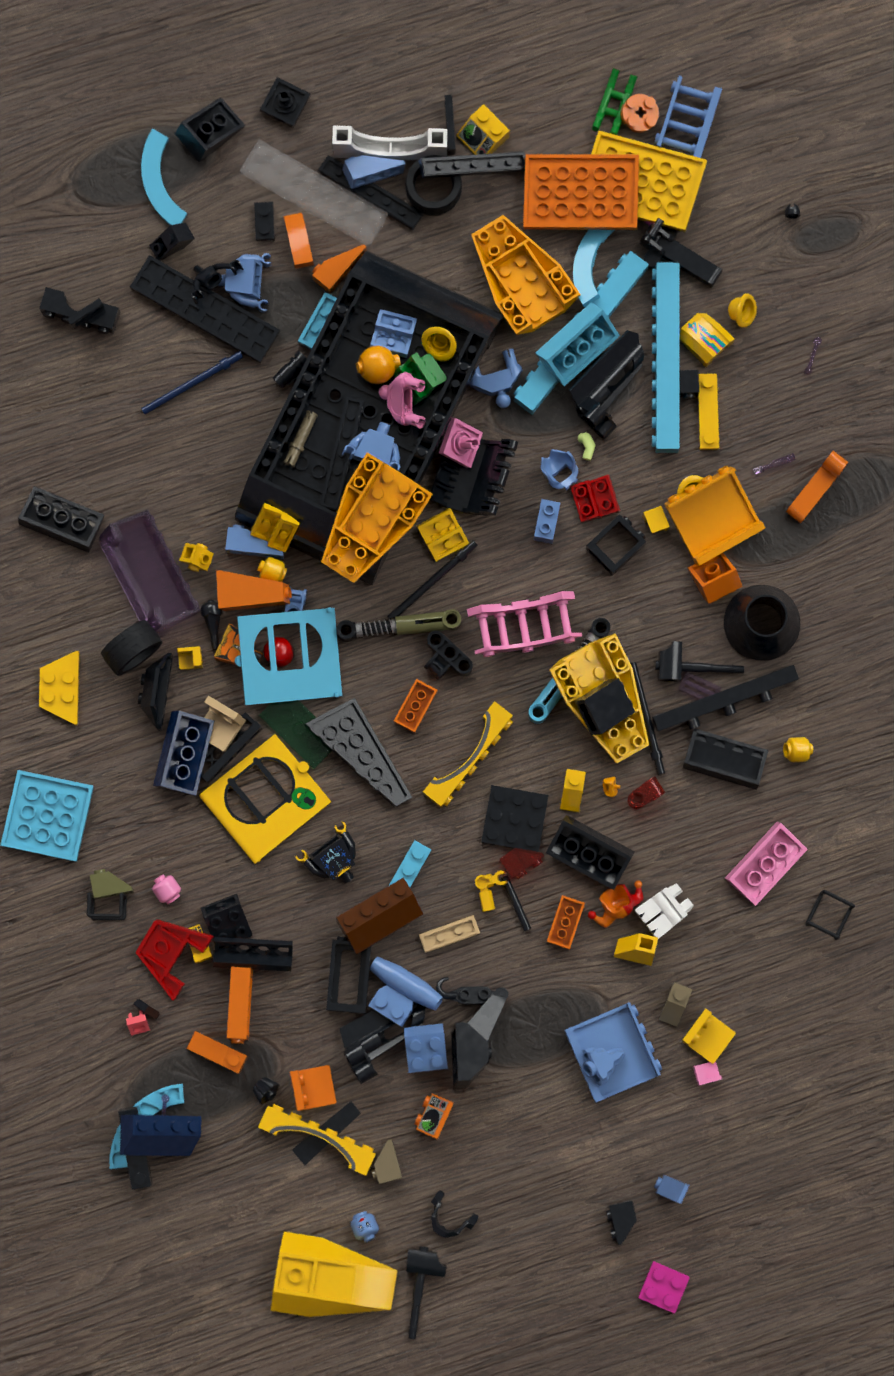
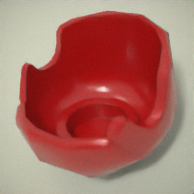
M274 637L277 667H285L294 658L293 646L283 637ZM267 641L264 645L263 652L266 660L270 663L269 646Z

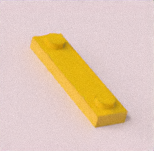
M699 374V449L719 450L717 374Z

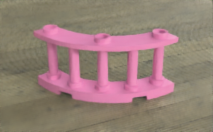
M561 591L542 596L540 600L531 602L529 600L516 601L508 606L488 604L467 609L468 617H476L479 620L484 648L475 650V654L491 657L495 653L518 650L526 653L534 651L536 647L564 642V644L575 642V638L582 637V633L571 632L567 610L568 601L575 599L574 591ZM557 604L560 610L564 634L552 637L547 610L548 606ZM537 609L540 613L544 639L530 642L525 614L527 610ZM515 613V615H518L523 643L509 645L504 619L506 614ZM494 615V618L497 619L501 646H491L486 620L488 616Z

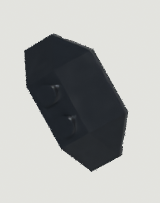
M172 653L165 654L149 666L145 674H142L141 685H144L143 692L139 693L138 704H141V709L156 729L161 732L173 662Z

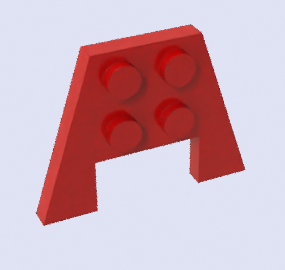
M157 919L153 922L135 953L174 1001L185 983L170 974V971L188 943L201 953H204L214 936Z

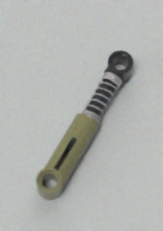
M450 609L443 612L395 616V619L383 620V622L379 620L378 622L373 621V623L369 621L368 623H355L344 620L337 626V635L340 640L349 642L369 634L373 636L374 634L379 635V633H382L384 635V633L389 634V632H392L393 634L397 633V635L444 630L455 631L461 625V615L458 611ZM449 616H454L457 618V622L451 625L447 623L446 619ZM350 627L352 629L351 634L343 635L341 633L342 628Z

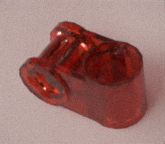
M654 776L628 796V804L633 809H639L666 792ZM635 796L641 797V800L639 802L634 803L633 801Z

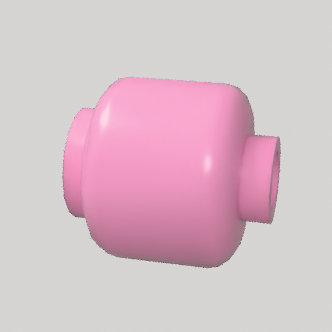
M162 874L154 880L156 884L153 885L152 891L159 902L170 904L180 897L181 887L173 876L165 877Z

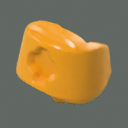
M616 777L605 778L603 780L605 795L615 797L618 793L617 789H620V785H616Z

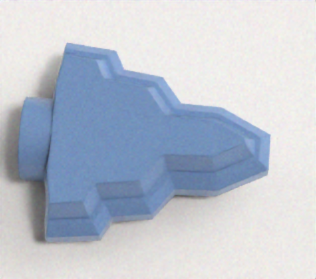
M590 1047L583 1050L582 1057L585 1063L582 1064L584 1074L589 1078L592 1077L599 1086L609 1081V1076L614 1073L615 1066L621 1063L626 1054L623 1048L605 1050L604 1048L594 1049Z

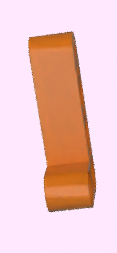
M832 451L820 469L786 510V513L801 524L845 469L848 461L835 451Z

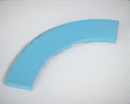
M152 128L142 154L141 170L145 191L152 206L162 219L169 225L180 224L184 222L188 214L170 198L161 177V159L169 138Z
M588 230L577 249L573 264V282L581 295L579 299L584 308L600 298L594 285L592 267L594 266L600 244L604 243L615 230Z
M183 1084L167 1086L152 1092L134 1106L140 1107L141 1115H155L167 1107L183 1104ZM120 1125L117 1128L111 1146L109 1169L128 1168L126 1155H120Z

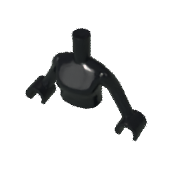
M240 261L216 263L204 269L199 265L194 266L193 270L197 275L193 280L194 291L190 294L194 303L198 304L197 300L200 298L205 299L200 290V285L213 289L221 282L222 276L217 272L219 269H231L234 275H237L236 271L238 269L244 270Z

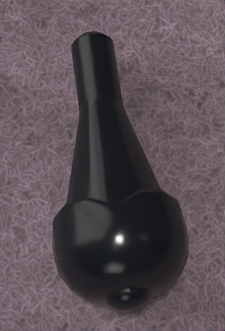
M208 600L201 606V616L204 617L209 630L212 649L216 650L219 646L218 631L220 616L223 612L222 609H218V602Z

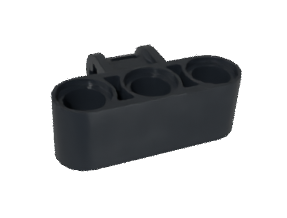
M432 631L429 633L427 644L435 655L426 663L424 668L429 669L436 676L437 680H440L450 668L460 676H468L473 668L470 658L441 632ZM438 636L441 639V643L433 645L430 642L431 638ZM452 649L455 652V656L447 658L444 654L445 651ZM466 662L469 664V669L461 671L458 667L459 664Z

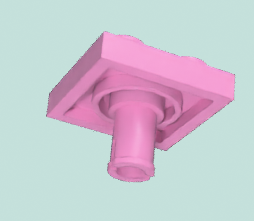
M452 418L447 427L439 454L466 468H471L483 432L457 418Z

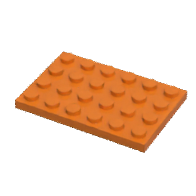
M526 154L523 228L637 230L639 155Z

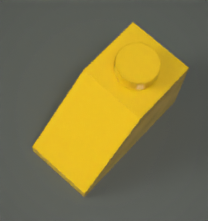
M566 770L560 805L561 810L579 812L586 772Z

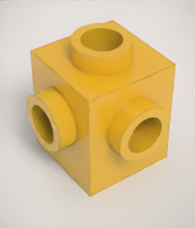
M185 543L179 561L189 565L188 569L192 571H207L214 553L208 551V547L203 544Z

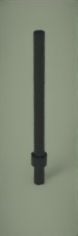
M472 540L462 550L459 549L449 562L387 617L391 620L395 619V616L402 614L460 561L463 562L467 555L478 546L476 542Z
M632 662L630 664L633 668L646 732L652 751L650 753L651 759L655 762L657 774L662 775L665 774L662 751L659 750L637 663Z

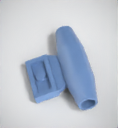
M376 957L372 962L370 971L386 984V986L377 991L368 1005L373 1010L402 1027L412 1012L413 1002L432 1010H437L443 997L421 978L400 965L380 957Z

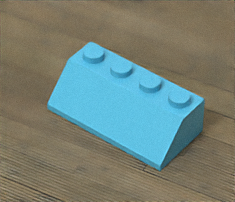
M591 302L536 352V355L549 372L565 386L620 335L604 310Z

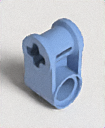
M291 589L292 597L290 598V604L285 605L284 612L303 611L307 590ZM289 623V625H297V624H299V623Z

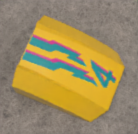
M697 313L681 327L679 340L705 367L735 340L728 331L706 313Z

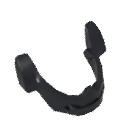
M442 1190L438 1191L431 1201L435 1207L431 1216L433 1230L444 1238L457 1236L465 1228L471 1230L478 1220V1215L475 1213L468 1220L466 1219L462 1226L454 1230H447L439 1224L437 1213L445 1194Z

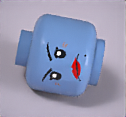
M364 1211L353 1216L350 1226L357 1240H364V1242L375 1239V1234L378 1233L379 1227L374 1215Z

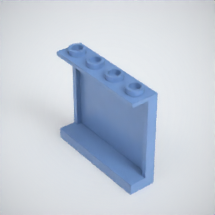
M630 1002L564 1030L595 1103L661 1075V1064L658 1059L654 1060L652 1055L655 1052L650 1041H646L644 1034H647L643 1023L639 1024L636 1016H639L635 1005L631 1006ZM590 1047L594 1049L604 1048L605 1050L623 1048L626 1055L621 1063L615 1066L614 1073L609 1076V1081L599 1086L592 1077L589 1078L584 1074L582 1064L585 1063L582 1057L583 1050Z

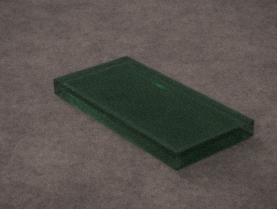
M299 700L270 703L259 715L313 769L332 752L304 726L305 723L316 717Z

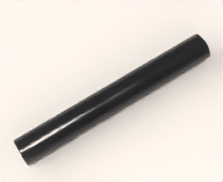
M508 875L502 877V881H507L504 887L524 932L532 929Z

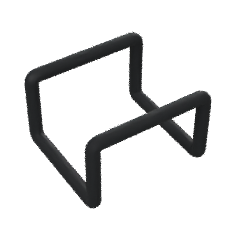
M822 890L805 925H810L834 937V940H838L852 909L855 908V904L827 890ZM824 894L849 906L836 934L811 922Z
M87 893V916L92 920L126 919L127 896L120 893L119 914H94L95 899L92 893Z

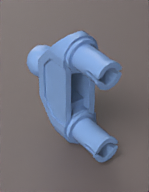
M509 349V355L507 350L502 352L507 366L505 370L481 375L478 365L469 383L472 388L489 396L498 395L496 404L500 408H506L510 405L511 398L505 392L511 390L522 372V366L517 363L514 349Z

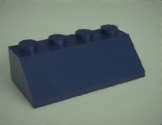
M182 711L171 712L153 786L196 796L214 720Z
M121 1115L120 1155L190 1156L201 1137V1116Z

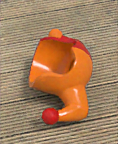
M639 880L634 882L636 887L635 894H631L624 884H618L614 890L611 888L607 889L599 898L605 910L603 917L597 916L594 911H590L588 918L593 919L601 927L606 928L616 919L627 917L633 908L644 899L641 889L642 882Z

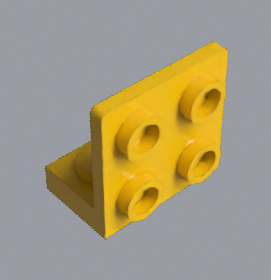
M705 1008L682 1042L714 1064L736 1033Z

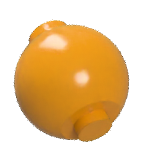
M383 346L367 348L360 355L359 362L356 363L357 372L367 382L372 384L387 382L393 377L395 370L401 366L399 355H392V352Z

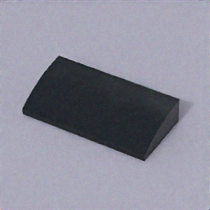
M694 728L683 768L757 790L768 750Z

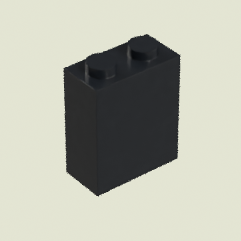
M619 678L606 680L574 701L591 735L603 734L635 713L633 703L628 698L624 685Z

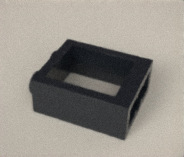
M620 514L586 545V550L611 576L646 544L644 540L646 538L640 530L636 531L631 526L632 522L626 516L622 517ZM619 523L638 543L615 564L596 544Z

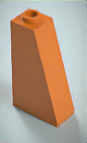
M221 570L216 571L218 609L232 611L290 604L292 591L286 583Z

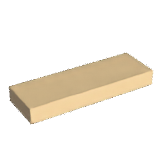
M472 915L419 934L425 953L478 935L480 931L475 917Z

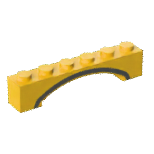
M494 701L483 715L482 719L485 720L484 732L470 758L451 774L440 779L434 777L423 791V795L440 808L443 805L447 807L454 798L451 796L454 791L457 790L459 792L466 783L463 781L467 775L471 776L477 769L476 763L479 760L483 761L489 754L487 749L491 744L495 746L501 739L499 734L502 730L507 731L512 725L513 721L511 719L513 715Z
M278 1105L267 1106L258 1128L274 1135L281 1131H300L320 1137L332 1144L343 1154L349 1162L348 1168L367 1176L376 1155L373 1153L374 1148L365 1144L362 1147L355 1145L356 1140L347 1136L344 1139L337 1137L338 1132L329 1128L326 1131L319 1129L320 1124L311 1120L306 1123L301 1120L302 1116L293 1112L288 1115L283 1112L284 1108Z

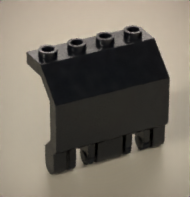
M481 439L471 468H466L442 455L431 493L433 495L430 501L465 514L496 516L498 510L496 505L500 504V500L494 498V494L503 493L504 491L501 487H505L510 472L508 469L511 468V464L506 462L505 459L506 457L515 456L513 451H516L518 442L511 439H501V441Z

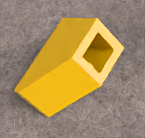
M640 933L619 938L614 957L652 966L658 938Z

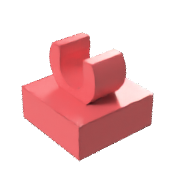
M139 1010V1016L133 1017L132 1013H129V1018L126 1019L131 1036L150 1031L146 1015L143 1014L142 1010Z

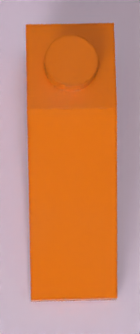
M364 244L325 260L321 265L318 264L312 271L313 280L331 294L364 255L365 251H367Z
M196 1031L187 1047L188 1050L240 1074L248 1058L247 1055Z

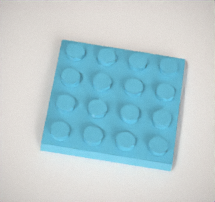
M18 770L0 846L77 862L94 786Z

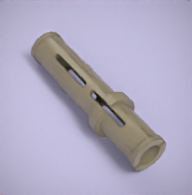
M306 411L294 441L289 445L290 449L283 461L284 464L295 467L300 453L304 451V444L314 422L318 417L316 413L312 412L311 414V411Z

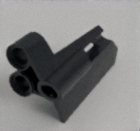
M626 330L569 389L579 417L604 440L617 427L612 420L613 417L606 413V409L640 370L644 360V350L639 343V334L633 331ZM632 360L633 367L616 385H609Z
M413 1002L410 1014L412 1015L411 1027L423 1026L426 1007ZM375 1010L339 1028L345 1050L343 1051L360 1084L378 1075L371 1061L405 1040L404 1032L391 1039H386L384 1036L385 1029L396 1023Z

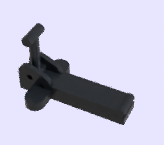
M657 218L654 224L651 223L647 232L640 240V245L649 249L643 259L649 264L648 268H655L656 263L660 262L663 258L670 263H679L681 270L712 288L721 275L722 269L675 241L678 230L668 227L661 228L664 221L660 218Z

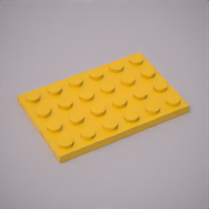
M598 131L591 154L639 155L638 219L655 223L657 218H660L664 221L662 226L686 232L707 160Z

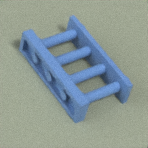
M679 76L677 82L673 81L670 92H673L661 134L657 133L654 144L658 147H661L662 144L690 152V155L701 158L722 88L715 87L713 92L706 93L681 85L682 76ZM678 92L706 100V103H709L708 110L704 109L703 111L676 103ZM672 110L700 117L704 121L703 126L696 128L670 120ZM667 127L696 135V138H699L697 145H689L664 137Z

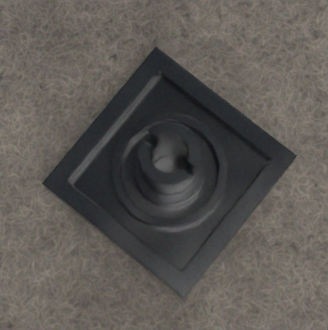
M277 77L260 108V112L294 128L311 93Z

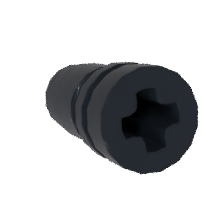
M297 351L294 354L295 357H291L290 361L272 377L282 389L298 378L297 375L301 372L307 360L300 351Z

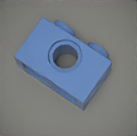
M541 499L534 534L535 541L553 543L560 502Z

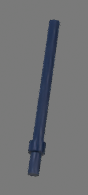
M239 351L228 358L225 357L219 360L220 363L142 407L143 413H149L219 371L227 370L233 363L243 358L241 352Z

